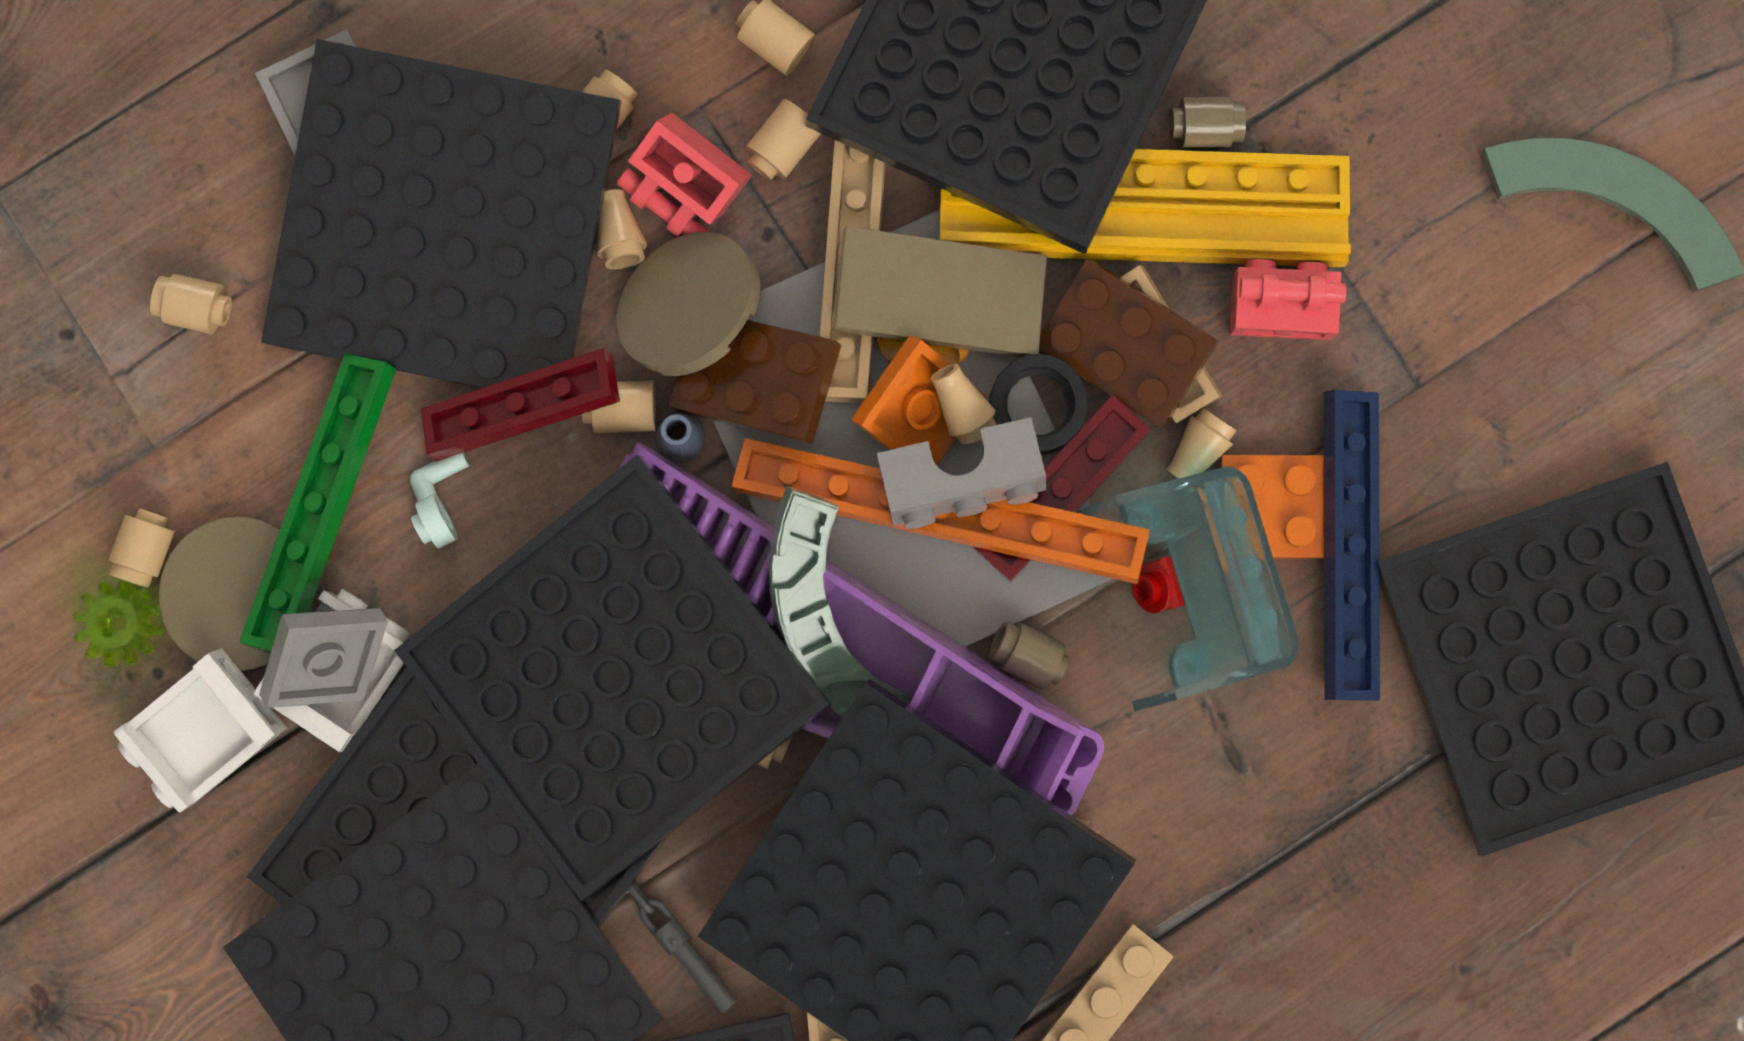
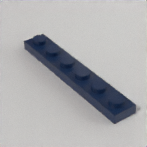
M1330 390L1324 392V700L1380 701V571L1377 565V561H1379V393Z

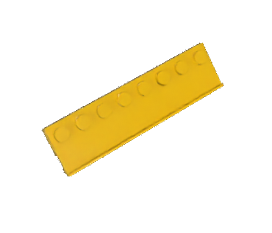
M1136 149L1086 255L941 188L939 240L1045 255L1047 258L1216 264H1245L1247 260L1263 259L1275 261L1278 266H1297V263L1319 262L1327 264V267H1345L1349 262V255L1351 254V244L1348 237L1349 156Z

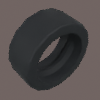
M1029 354L1010 362L998 374L989 396V403L995 409L993 418L996 421V425L1012 422L1008 413V396L1012 387L1020 379L1030 375H1045L1055 379L1064 388L1068 398V412L1064 422L1056 430L1047 434L1036 435L1040 454H1048L1065 447L1080 430L1087 414V391L1080 375L1067 362L1048 354Z

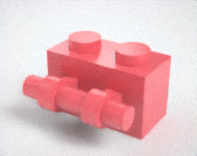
M670 113L655 122L628 160L629 163L646 175L645 178L642 179L628 168L618 180L617 185L631 195L630 201L641 210L647 207L668 224L666 227L668 231L676 237H680L681 235L695 232H709L710 230L694 219L696 215L709 225L724 215L752 174L675 114ZM662 187L682 203L681 207L659 192V188Z
M1247 260L1245 267H1238L1232 274L1229 335L1331 341L1339 334L1340 303L1344 304L1346 300V283H1341V272L1327 271L1328 265L1319 262L1297 263L1295 270L1276 269V262L1272 260Z

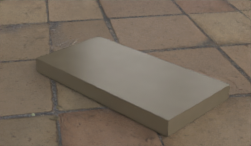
M846 226L842 232L833 331L906 341L912 335L930 345L1021 358L1029 354H1039L1047 256Z

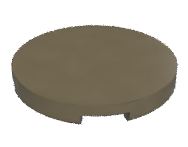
M714 232L686 234L660 246L636 268L621 294L617 308L616 327L623 348L639 364L650 370L658 371L663 376L691 374L717 362L731 350L728 345L741 331L748 317L753 318L755 316L760 298V279L756 265L734 240Z
M247 517L217 519L190 532L170 554L162 571L159 584L160 613L173 641L195 661L198 662L208 653L222 648L240 671H252L267 667L271 653L249 648L239 643L279 534V528L261 520ZM315 596L310 607L309 613L313 612Z

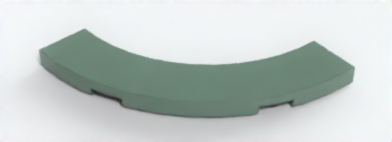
M1533 138L1511 141L1485 148L1481 152L1498 199L1530 192L1570 191L1594 196V199L1612 205L1632 217L1636 216L1659 235L1658 239L1662 241L1675 257L1693 292L1744 275V268L1735 248L1707 208L1682 184L1661 169L1639 157L1606 145L1567 138Z
M787 485L776 515L769 558L770 594L774 617L781 638L832 703L830 708L841 718H843L868 679H871L909 705L912 697L907 692L877 678L852 656L843 643L834 623L829 604L826 602L823 574L826 573L825 565L829 537L839 507L832 501Z

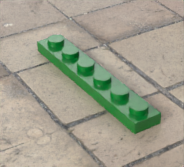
M344 354L239 643L249 648L271 653L282 614L309 613L397 370L387 362Z

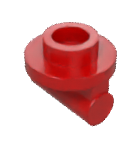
M1171 556L1143 563L1138 584L1132 583V594L1135 600L1148 613L1155 614L1185 605Z

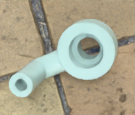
M465 452L439 461L435 460L415 470L410 475V484L418 501L415 503L417 514L411 516V520L424 544L432 541L437 548H441L458 539L453 521L438 497L433 484L469 467L470 462Z

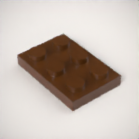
M1086 259L1041 332L1039 350L1067 362L1080 377L1106 394L1114 395L1125 406L1160 429H1163L1211 356L1219 340L1094 260Z
M747 320L738 335L728 345L731 350L724 357L702 370L677 376L668 405V407L676 411L813 444L841 344L833 339Z

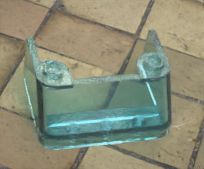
M1222 467L1114 495L1075 512L1099 517L1120 511L1124 524L1150 529L1147 545L1166 541L1185 601L1195 640L1178 645L1169 657L1168 668L1174 689L1132 701L1134 711L1175 701L1289 666L1295 660L1299 649L1297 633L1251 484L1240 470L1233 467Z

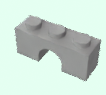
M1029 417L980 429L981 445L984 454L982 461L976 469L964 475H950L940 470L933 461L928 441L877 453L893 526L904 524L905 528L908 529L920 528L935 522V516L956 512V516L965 517L985 511L987 509L986 504L1007 499L1008 504L1017 505L1036 499L1038 492L1046 490V474L1032 418Z

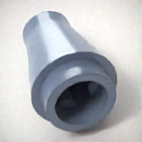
M678 411L670 413L660 420L656 427L654 438L658 451L665 458L674 462H686L695 458L701 452L705 444L706 435L705 429L697 417ZM679 425H683L687 428L686 435L682 439L672 440L669 437V431L672 427L677 428Z

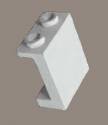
M343 588L338 595L324 590L318 598L322 602L315 612L366 609L368 605ZM386 617L388 624L364 700L275 707L274 709L338 752H343L347 744L406 667L394 650L403 644L411 633ZM263 679L253 693L260 700H262L259 693Z
M222 648L204 656L192 666L194 668L131 721L121 725L114 731V735L120 741L118 748L123 757L135 767L141 766L153 781L151 788L156 797L169 808L174 806L178 812H182L194 805L287 729L271 708H266L263 701L253 695L256 689Z

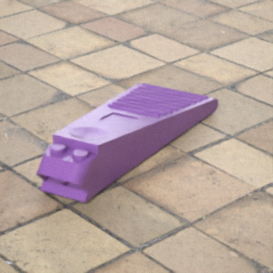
M637 442L632 454L625 455L620 468L636 455L643 457L780 635L774 617L769 580V558L774 526L656 451ZM826 559V573L823 574L826 602L829 604L834 623L843 643L852 656L877 678L907 692L912 697L909 706L1072 816L1102 759L1104 741L1101 735L1063 709L1048 702L1046 697L1011 675L999 670L989 661ZM829 707L803 727V729L829 739L842 718Z

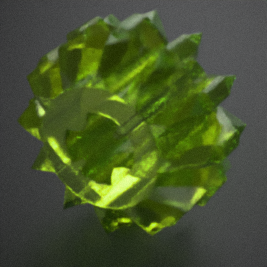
M121 580L115 590L111 583L104 581L98 584L99 598L89 593L81 596L83 603L90 609L88 613H73V620L85 623L86 626L85 629L74 634V639L80 643L91 641L85 653L87 658L95 660L103 655L104 666L115 668L120 658L128 666L136 665L138 663L137 649L145 654H152L155 651L153 644L146 638L148 634L156 636L163 634V627L150 624V619L158 617L162 611L158 605H148L145 607L151 595L148 589L140 588L133 593L132 583ZM111 618L127 619L125 630L110 629Z

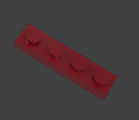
M605 348L421 408L427 456L439 461L620 402L613 355Z
M1112 395L1044 468L1046 490L1038 492V497L1030 502L1076 513L1144 440L1151 429ZM973 547L979 555L1010 583L1032 561Z

